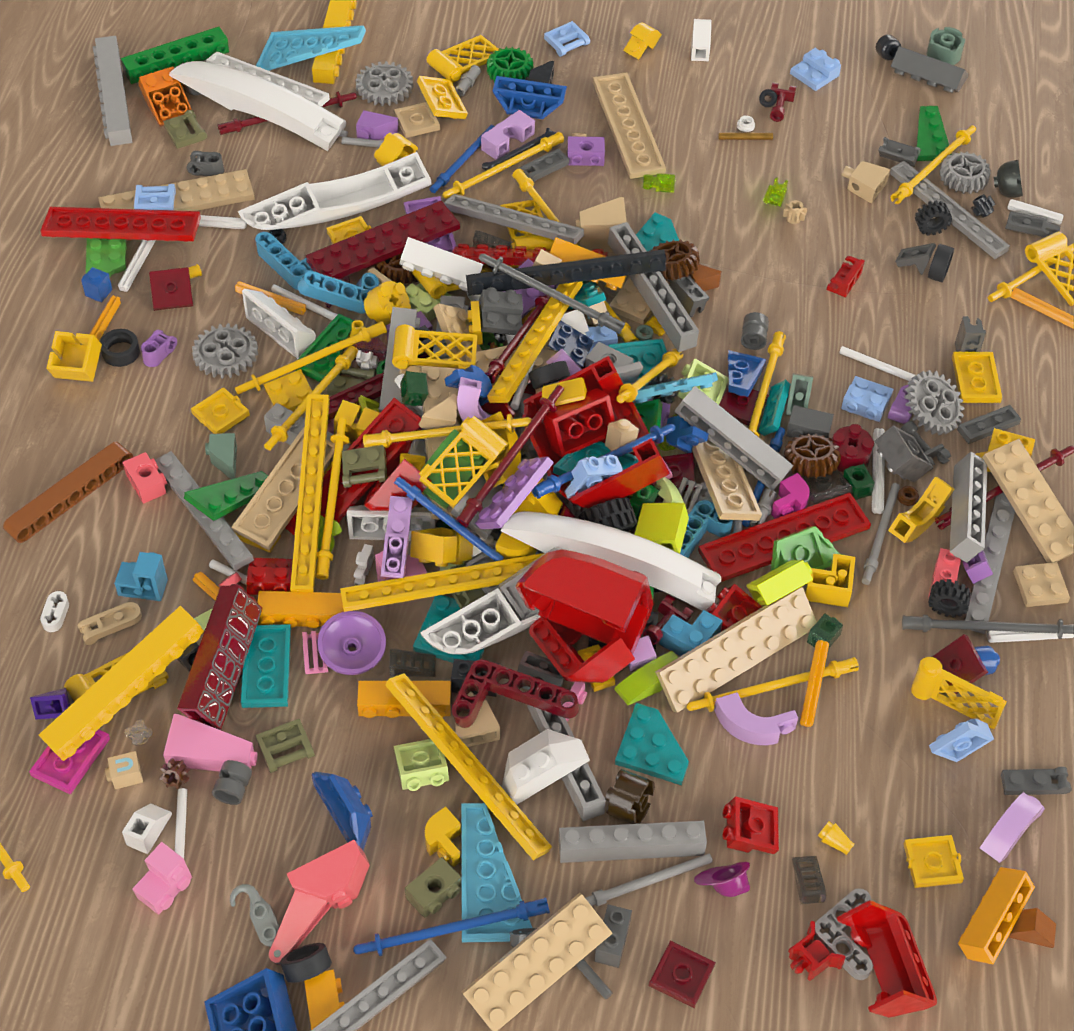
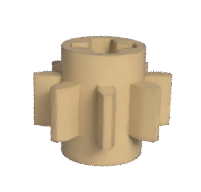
M791 201L789 204L786 203L783 217H787V222L797 224L805 220L807 208L803 207V203L800 201Z

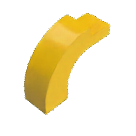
M500 411L481 421L485 423L505 419ZM508 429L493 430L508 442V446L483 473L486 481L517 441L518 437L515 429L514 433L511 434ZM521 450L494 487L505 483L511 475L517 472L518 465L521 463Z
M934 477L919 501L907 512L899 513L888 531L904 543L915 540L941 514L946 507L944 504L954 491V488L939 477Z

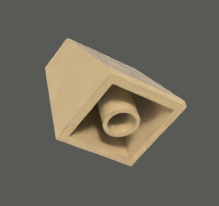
M619 197L579 212V220L575 221V227L584 229V236L577 242L580 247L590 251L592 249H603L604 252H613L608 245L609 229L612 226L627 222L624 197Z

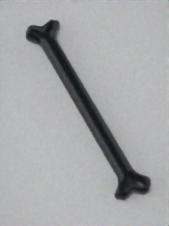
M546 128L545 134L492 162H484L482 169L488 170L540 144L542 138H548L556 134V132Z

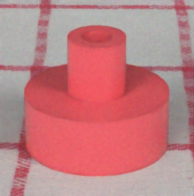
M235 572L223 580L219 586L237 584L242 578Z

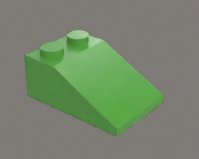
M454 429L423 468L427 464L431 466L458 436L459 432ZM461 439L456 445L457 453L469 452L468 444ZM482 455L473 456L474 466H484L487 459ZM470 456L458 457L459 467H471ZM444 458L443 468H456L455 458ZM471 471L459 472L460 482H470L472 480ZM456 472L444 473L445 483H457ZM432 473L428 477L432 480V484H442L441 473ZM428 487L423 491V493L443 508L447 509L449 507V504ZM446 487V495L454 500L459 495L458 487Z

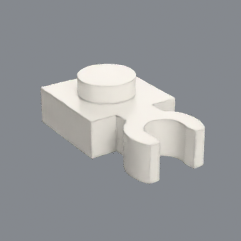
M358 350L356 357L358 366L364 370L377 369L380 362L378 357L373 356V352L364 353Z
M364 544L362 552L357 554L356 564L358 567L354 572V577L356 578L354 584L363 585L366 575H368L374 560L372 545Z

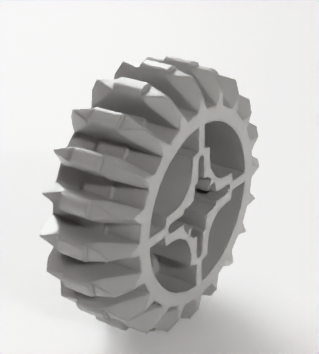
M959 151L958 154L953 152L952 155H947L941 164V181H944V185L949 186V189H955V192L961 191L963 194L965 192L971 194L974 191L978 193L989 182L991 174L990 165L986 163V159H981V155L976 156L975 153L970 154L968 151L966 153Z

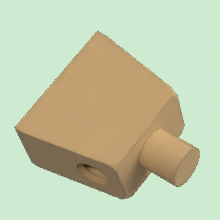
M863 161L860 162L856 169L846 166L842 176L849 179V191L869 203H873L887 184L890 169Z
M472 692L468 694V696H474ZM486 699L473 725L468 728H461L455 723V733L467 747L500 740V726ZM462 711L461 713H459L458 716L464 717L468 715L469 712Z

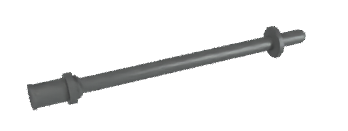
M486 254L479 255L480 261L494 267V274L500 270L596 319L599 326H605L618 334L621 333L625 322L610 316L609 312L600 313L502 263L503 257L501 256L496 260Z
M923 615V617L902 616V630L910 629L928 632L931 628L1057 633L1058 639H1062L1063 634H1074V625H1063L1062 619H1059L1057 624L937 620L931 619L928 615Z

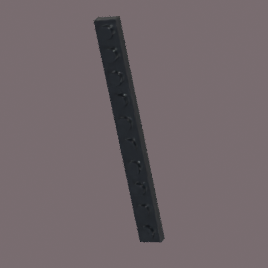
M663 249L516 268L515 270L550 286L666 271V256ZM498 271L496 274L485 272L466 275L468 296L481 295L482 290L490 287L500 292L533 288L501 271Z

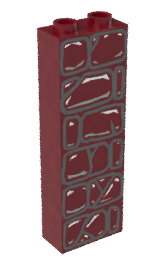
M240 585L220 586L177 707L188 718L218 730L222 729L263 609L256 602L255 598L248 595Z

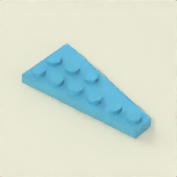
M364 25L271 32L256 66L269 71L360 44L366 29Z
M714 372L642 387L637 391L638 395L635 401L636 403L646 402L654 398L653 396L660 394L661 397L669 396L678 390L681 393L688 392L694 386H700V389L712 387V383L718 380L717 373Z
M461 803L462 920L515 908L522 899L509 863L503 853L502 845L495 832V827L486 804ZM513 918L462 930V942H510L511 931L532 928L529 918L527 921Z

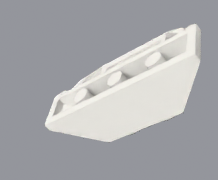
M546 729L508 753L502 788L516 805L590 761L582 740Z

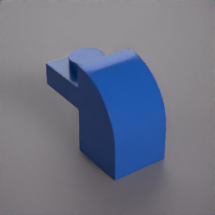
M471 365L465 370L457 369L445 378L446 386L453 388L459 387L461 377L481 381L479 404L483 406L489 402L487 395L492 389V384L485 372L479 367Z
M679 415L667 419V425H675V430L665 435L670 445L686 453H692L693 446L708 441L709 433L690 425Z

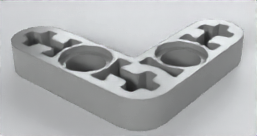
M864 889L853 890L815 923L814 938L820 940L829 950V954H840L836 950V945L839 943L848 946L849 953L842 954L846 957L842 967L857 980L868 978L873 964L871 959L843 932L849 926L838 922L835 913L851 910L856 899L860 900L862 898L864 900L863 903L871 900L870 894ZM821 928L830 929L829 933L825 932L823 934L820 933ZM855 954L854 960L851 959L850 962H848L852 955ZM863 963L865 965L864 970L856 969L857 964L861 965Z

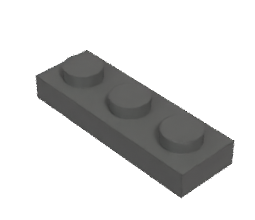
M1011 405L959 424L957 430L965 441L971 444L991 436L994 428L1004 431L1019 425L1021 418Z

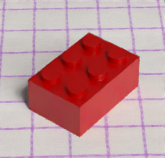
M599 388L588 391L584 400L556 406L557 410L555 412L549 411L543 419L550 448L561 457L605 439L608 424L615 422L610 396Z

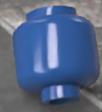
M991 646L974 647L988 671L985 675L993 674L1000 663L998 653Z

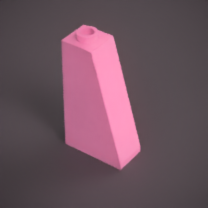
M173 715L163 754L166 764L173 758L175 761L184 760V764L188 768L220 771L223 763L227 760L241 762L250 769L256 765L257 752H254L252 742L185 716Z

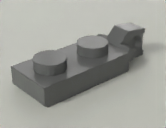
M1011 211L1005 229L1046 237L1055 232H1060L1061 226L1051 224L1046 218Z

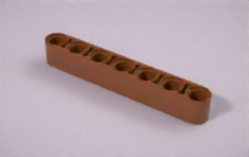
M119 442L111 443L11 515L4 522L3 529L18 543L27 541L124 470L123 462L133 458V454Z

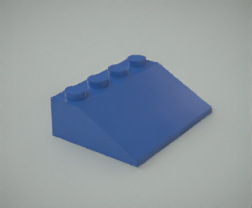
M268 968L204 1001L211 1031H297L284 975Z

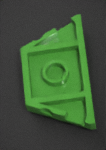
M87 238L86 273L92 267L109 273V277L115 273L125 271L126 239Z
M811 526L774 541L771 571L790 560H803L811 568L823 570L831 566L833 554L840 553L828 539L823 537V533L816 526Z

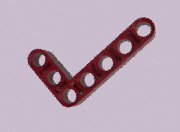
M483 659L477 660L472 664L452 706L455 723L461 728H468L473 725L488 691L567 719L574 718L579 713L578 698L573 691ZM481 671L487 672L484 676L477 675ZM501 679L509 680L505 684L498 683ZM524 686L530 687L528 691H520ZM471 691L478 692L475 696H468ZM544 694L552 695L551 698L546 700L541 698ZM565 702L574 703L571 707L562 706ZM462 711L469 712L468 715L464 717L458 716L459 713H461Z

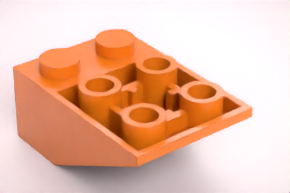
M174 67L139 77L140 90L159 126H163V121L184 115L186 111L192 110L180 81L169 76Z

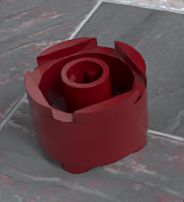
M851 424L850 426L838 429L832 437L833 445L840 447L835 449L840 452L841 456L837 470L843 472L850 466L864 464L867 468L875 444L872 436L858 424Z

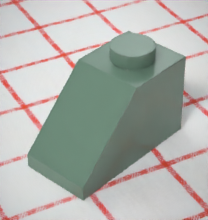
M793 373L786 415L791 416L793 405L808 408L813 376Z
M235 433L210 434L209 442L205 443L206 455H210L211 464L230 479L236 478L237 442Z

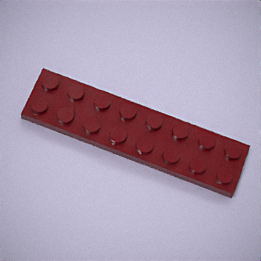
M441 200L305 255L306 261L314 272L340 279L403 253L408 237L427 243L459 230L460 222Z

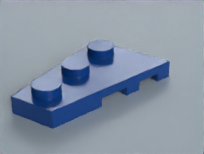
M728 350V392L748 397L763 372L767 359Z

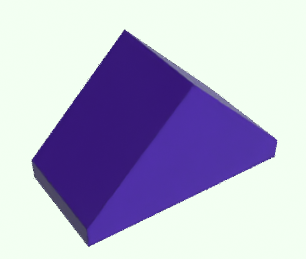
M66 688L30 697L35 720L57 718L70 706Z

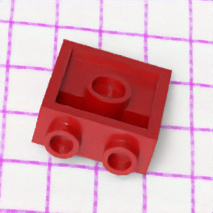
M253 557L254 561L249 563L247 572L248 595H258L259 591L291 592L293 559Z
M734 583L728 589L724 587L717 595V598L720 599L718 603L714 602L706 611L723 620L722 632L759 610L762 606Z
M736 796L724 806L722 815L723 818L727 819V826L723 830L722 837L724 840H727V848L747 853L752 849L770 854H775L779 851L778 807Z

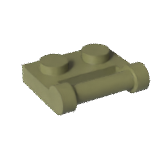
M192 110L186 111L184 115L163 121L164 127L177 149L207 138V133L200 127ZM190 123L195 134L191 135L185 124Z
M350 367L348 370H342L328 385L327 394L335 395L364 381L341 376L342 374L370 379L376 376V370H364Z
M383 445L342 451V481L344 488L366 482H385L388 478L386 448ZM379 469L378 472L361 474L352 476L351 474L355 472Z
M300 719L256 735V740L270 773L277 771L279 767L307 757L309 759L315 756ZM301 744L303 746L302 749L276 759L272 757L274 754Z

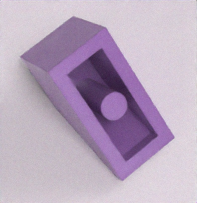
M363 110L356 124L357 138L381 140L388 133H398V118Z

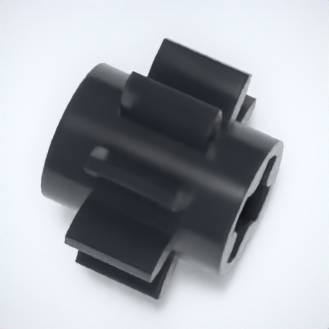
M983 194L972 201L974 206L971 209L976 217L981 215L984 218L994 212L992 206L996 204L991 196L986 197Z

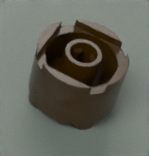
M620 769L614 787H610L606 793L605 800L609 802L606 813L630 824H640L651 803H648L649 795H654V781Z

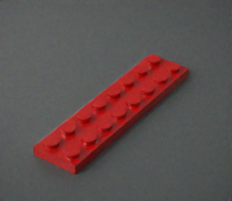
M49 207L40 231L44 237L188 242L195 239L201 214L200 211Z
M458 244L451 253L481 264L486 263L479 260L480 254H486L496 260L501 256L503 257L502 263L521 266L527 259L534 263L541 249L548 253L551 250H546L545 247L527 249L526 246L507 248L505 245H497L496 248H488V245L484 244L477 245V247H469V244ZM592 249L593 252L608 257V252H604L603 249Z
M393 398L347 450L365 448L363 443L364 434L382 433L383 430H387L391 434L422 430L423 428L419 426L422 418L396 398ZM412 440L392 442L389 447H385L387 468ZM342 460L334 520L338 523L347 514L348 508L354 506L375 482L353 484L352 487L344 488ZM332 467L323 476L320 515L324 518L326 515ZM379 469L355 472L351 474L352 476L361 474L378 472ZM297 512L285 527L294 536Z
M847 493L698 546V552L708 569L720 574L721 582L771 565L775 540L808 527L816 526L823 533V537L832 543L870 529L871 523L852 494Z

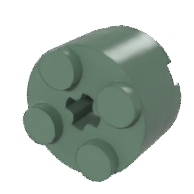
M944 27V30H939V28L933 30L928 43L927 56L951 65L957 64L961 60L965 45V38L962 37L961 31L952 27Z

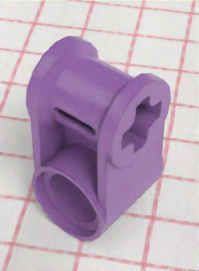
M159 329L154 331L141 345L144 364L148 367L158 366L174 351L177 345V338L174 336L169 337Z
M905 385L899 390L895 402H893L889 411L888 419L902 424L910 421L912 414H909L908 411L911 410V407L905 405L909 400L904 398L908 394L905 388L909 385Z

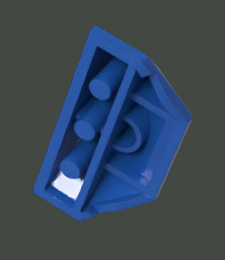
M496 76L493 94L509 115L520 110L531 118L544 119L564 103L567 86Z
M312 773L313 786L346 842L355 840L364 851L371 830L370 818L373 815L369 806L362 804L360 800L362 797L356 785L352 787L348 779L334 774Z

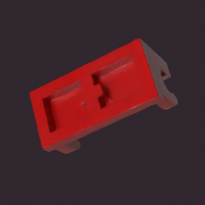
M847 256L845 260L853 265L843 262L839 271L831 278V282L827 285L826 290L846 298L862 274L865 262L863 259L859 260L852 256Z

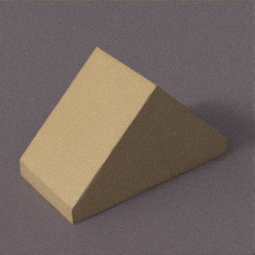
M454 393L424 413L419 426L423 429L455 426L457 395Z

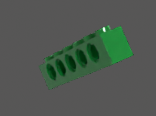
M220 26L121 58L123 72L132 85L139 82V77L170 67L176 68L187 62L204 61L216 52L222 54L229 53L228 38Z

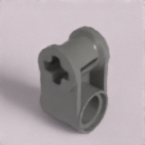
M193 151L190 155L191 161L186 166L187 171L195 176H213L224 173L222 156L218 152Z

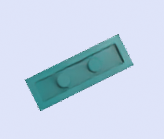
M786 379L771 386L758 431L763 436L776 432L781 425V418L785 411V404L791 386Z

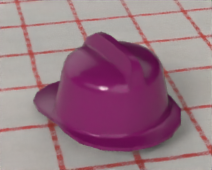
M739 862L733 865L707 869L697 874L694 882L698 885H712L719 894L727 897L746 893L750 890L746 873L750 868V863Z

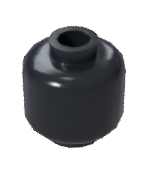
M884 35L876 43V52L885 60H893L898 47H901V43L892 35Z

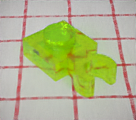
M645 174L643 177V189L656 188L655 192L674 193L675 175L657 174V177H653L652 175Z
M776 177L773 186L769 185L763 202L781 207L787 194L788 180L780 184L778 183V177Z

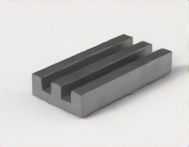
M683 477L678 491L682 496L686 485H689L683 498L685 506L693 488H697L687 510L689 515L696 505L704 486Z

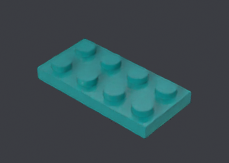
M290 624L256 626L243 665L242 708L288 707L291 648Z

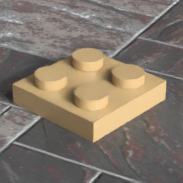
M427 102L394 109V115L398 118V124L405 138L440 130V124Z
M1057 562L1015 566L1013 572L1026 607L1069 602L1070 596Z

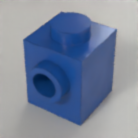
M92 267L81 279L85 296L101 303L113 290L109 273Z

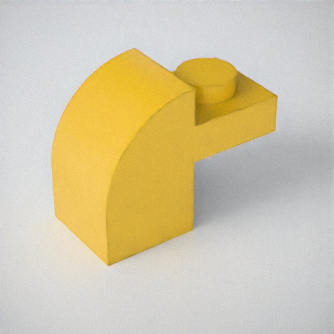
M641 22L631 30L630 34L632 36L623 51L639 60L647 47L651 49L655 47L662 34Z
M504 532L501 533L496 543V551L504 557V560L535 555L537 552L536 548Z
M446 806L428 820L425 826V845L430 856L437 852L438 856L442 857L453 868L460 863V851L451 841L461 834V825Z

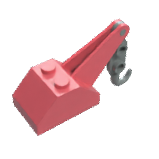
M352 840L287 873L295 892L280 926L272 907L259 895L255 887L249 884H242L233 889L230 894V904L232 907L236 905V896L241 892L249 895L250 917L258 937L265 946L270 947V960L280 965L281 959L298 948L330 908L336 909L339 907V909H342L352 904V900L356 899L359 895L370 864L363 850L355 840Z

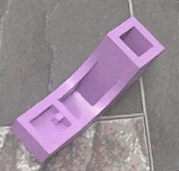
M461 377L457 395V406L461 419L464 421L467 417L472 418L475 416L481 421L489 417L490 415L483 411L479 404L482 382Z
M738 692L716 698L714 711L718 720L731 735L746 743L754 745L777 744L781 733L788 734L796 728L798 716L795 710L773 717H759L745 708Z
M1023 792L999 819L980 849L1001 863L1009 855L1026 829L1045 810L1044 806L1035 797L1028 796Z

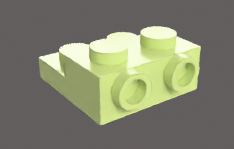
M411 283L407 286L406 293L409 297L411 309H417V312L422 311L429 322L436 317L433 307L438 303L440 304L441 298H432L420 283L417 285Z
M694 359L690 365L686 364L681 372L684 377L680 379L716 372L718 380L712 383V387L700 389V386L696 387L718 405L728 383L727 376L697 359ZM678 390L679 394L677 396L684 399L690 391L681 393Z
M431 739L394 746L402 790L416 791L421 786L431 784L433 786H440L444 782L449 781L445 756Z

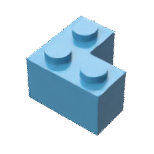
M140 552L137 562H122L114 583L118 596L161 601L168 581L162 555L154 552Z
M705 610L702 611L692 625L672 615L661 629L663 638L659 641V644L682 656L719 634L722 629L723 620Z

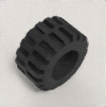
M616 498L602 502L586 509L578 516L581 520L602 524L625 532L632 530L638 523L629 498Z

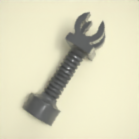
M909 421L901 427V430L914 436L932 466L935 465L932 458L936 456L942 464L950 461L948 458L951 457V454L944 448V445L940 444L931 449L917 433L918 427L913 421Z

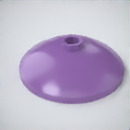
M360 611L341 612L332 616L322 626L318 635V651L323 662L332 670L345 675H358L371 670L380 662L386 648V637L380 623L372 616ZM349 647H355L356 650H355V651H349L348 648H349Z

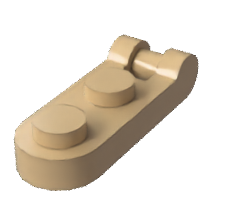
M134 602L124 603L80 621L78 629L84 634L83 640L85 644L92 645L100 638L138 623L142 617L141 610L138 604Z

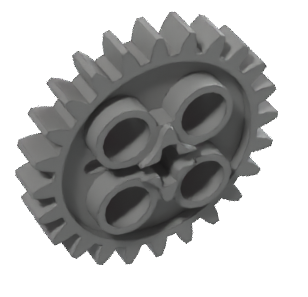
M387 61L385 64L378 62V65L371 63L372 67L365 66V70L361 69V74H357V79H355L358 95L362 96V100L367 99L368 103L374 101V105H377L378 102L381 103V106H384L385 103L391 106V102L398 104V100L404 101V97L408 98L409 93H412L413 76H411V72L407 71L406 67L401 68V64L395 66V62L391 63V65H388Z
M227 323L226 327H222L219 324L217 329L211 326V331L204 330L205 335L199 334V340H194L195 346H192L193 360L195 365L199 366V370H205L206 375L212 372L214 378L217 374H220L221 379L224 378L225 374L232 378V373L239 376L240 370L247 372L246 366L252 367V362L256 361V356L258 355V345L255 336H251L250 330L245 332V327L238 329L237 324L233 328L230 327L229 323Z
M931 370L927 372L922 371L912 377V380L907 383L909 386L905 388L908 394L904 396V398L909 400L905 405L911 407L908 413L915 415L912 420L918 419V426L924 425L925 432L931 430L932 435L938 433V435L947 434L956 429L957 425L961 423L960 419L964 417L961 411L965 408L960 406L963 400L958 399V396L961 393L955 392L956 385H950L951 379L944 380V374L938 376L937 371L932 373Z

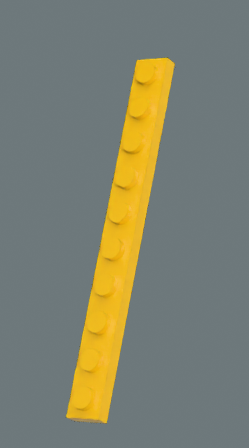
M581 281L559 284L556 290L574 299L583 283ZM553 297L549 299L487 395L489 403H508L565 314L569 307L568 305Z
M307 394L291 592H314L329 395Z
M545 553L340 588L344 612L499 585Z
M405 673L388 679L385 686L532 860L547 854L552 848L550 843Z

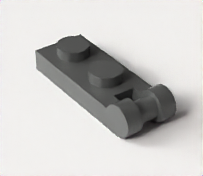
M558 148L521 166L520 169L535 183L536 180L569 165V158Z
M1066 767L1002 770L1001 772L1005 795H1021L1023 792L1027 795L1067 794L1072 791L1071 784L1067 781L1068 770ZM1051 780H1057L1058 783L1052 784Z

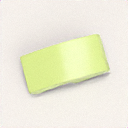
M667 477L656 481L657 483L654 486L660 489L658 495L664 498L662 503H684L680 492Z

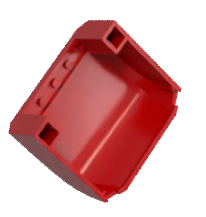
M609 356L559 381L563 382L582 377L587 392L599 388L610 396L615 422L620 419L630 421L631 424L639 429L637 439L649 434L633 401L617 402L616 398L619 395V390L624 384ZM542 391L523 401L525 406L522 418L529 417L533 419L542 407L540 403ZM542 420L530 436V440L539 458L549 457L554 462L546 472L547 475L558 477L559 475L553 473V466L563 457L551 450L544 421ZM606 438L601 440L600 442L606 443ZM651 438L632 448L634 452H630V454L637 457L638 463L580 493L577 491L576 495L571 498H567L565 490L571 484V480L562 484L558 493L581 507L590 508L608 500L631 495L669 475L670 472Z
M563 549L548 552L536 560L515 586L526 607L532 611L535 608L539 610L538 616L605 644H608L619 635L632 654L639 642L654 604L648 578L644 574L628 570L601 558Z

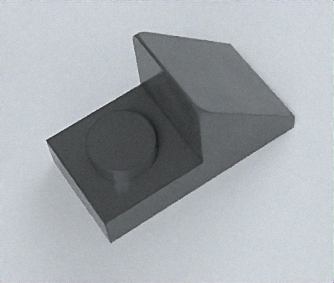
M931 243L901 249L895 262L898 267L915 264L920 274L923 275L936 248V244Z

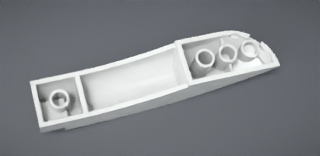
M192 61L177 66L169 73V76L231 111L235 109L273 122L300 135L326 151L331 148L341 131L346 127L344 119L278 84L244 71L208 62Z
M415 152L385 166L358 175L313 184L306 182L242 209L238 213L245 223L261 230L302 227L345 218L377 208L428 187L432 183L418 153Z
M523 511L513 514L501 528L502 532L544 553L555 547L556 550L563 549L591 555L628 570L640 572L648 578L650 586L669 593L702 611H706L715 602L716 586L721 582L720 574L669 548L640 536L586 520Z
M497 588L420 633L430 645L440 651L450 654H468L530 628L540 616L537 613L530 618L522 620L501 588Z

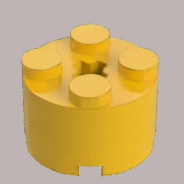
M388 133L384 137V141L379 149L375 151L374 157L380 166H385L415 153L418 147L399 133Z
M386 281L367 293V298L364 299V308L367 316L378 323L383 321L385 326L391 323L393 307L411 309L405 286L402 283Z

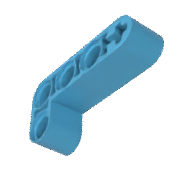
M269 232L258 233L255 237L258 255L292 288L298 290L297 285L305 273L313 271L306 258L299 261Z
M308 271L299 281L297 288L304 296L364 314L366 313L364 299L367 298V293L379 285V280L373 273H365L357 284L353 285L314 271Z
M707 500L699 501L688 515L689 520L680 554L689 558L707 531L719 537L728 536L732 530L733 520L719 519L712 502Z

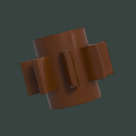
M171 758L168 764L164 763L160 768L164 773L159 779L163 780L167 788L175 786L176 789H179L182 783L186 784L190 779L186 775L190 768L186 767L184 760L175 761Z

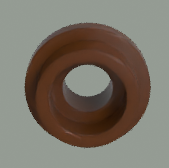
M905 486L899 490L897 498L901 504L913 506L918 502L919 494L914 487Z

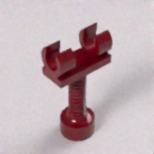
M772 82L771 90L777 95L776 106L770 112V118L773 121L780 122L784 119V101L794 102L797 86L790 85L789 90L778 88L779 83Z
M668 594L661 601L657 610L664 617L656 626L650 625L643 632V637L649 636L652 645H656L663 638L661 629L672 615L688 622L694 611L686 607L680 612L672 606L675 598Z

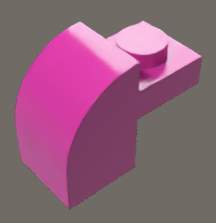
M798 473L780 482L778 495L781 499L773 503L771 513L774 519L807 507L810 493L809 487Z

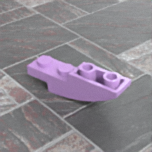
M390 496L381 576L404 577L413 502L409 497Z

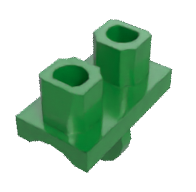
M651 484L636 491L630 499L637 522L643 503H655L659 497L658 492L660 490Z

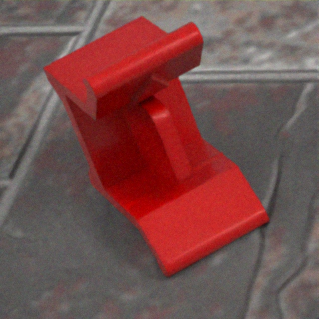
M811 921L809 924L807 936L788 950L790 953L789 958L793 960L790 964L791 969H795L794 973L800 974L806 969L809 973V981L828 967L842 969L846 958L842 954L831 953L829 955V950L820 940H815L812 943L815 935L814 921Z

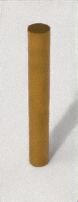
M719 132L718 139L773 140V133Z

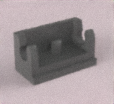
M886 137L883 138V145L878 150L880 157L900 163L905 161L910 166L915 167L921 152L919 147H912Z
M689 275L688 278L683 277L681 280L675 279L670 281V288L690 317H693L697 308L699 313L704 310L709 296Z
M968 316L962 317L955 341L956 352L981 351L986 330H983L982 321L979 318L976 320L977 325H972Z

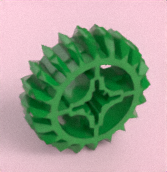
M505 47V49L499 48L498 51H493V54L489 55L486 67L490 80H494V83L496 76L525 80L526 77H529L530 70L534 69V62L530 54L526 53V50L521 51L520 48Z

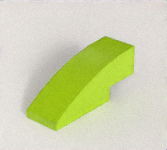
M673 651L661 655L629 675L615 686L614 690L627 705L662 691L663 688L655 671L674 661L678 656Z

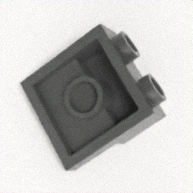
M492 287L482 290L479 298L481 332L516 335L522 327V294H516L514 290L500 292Z

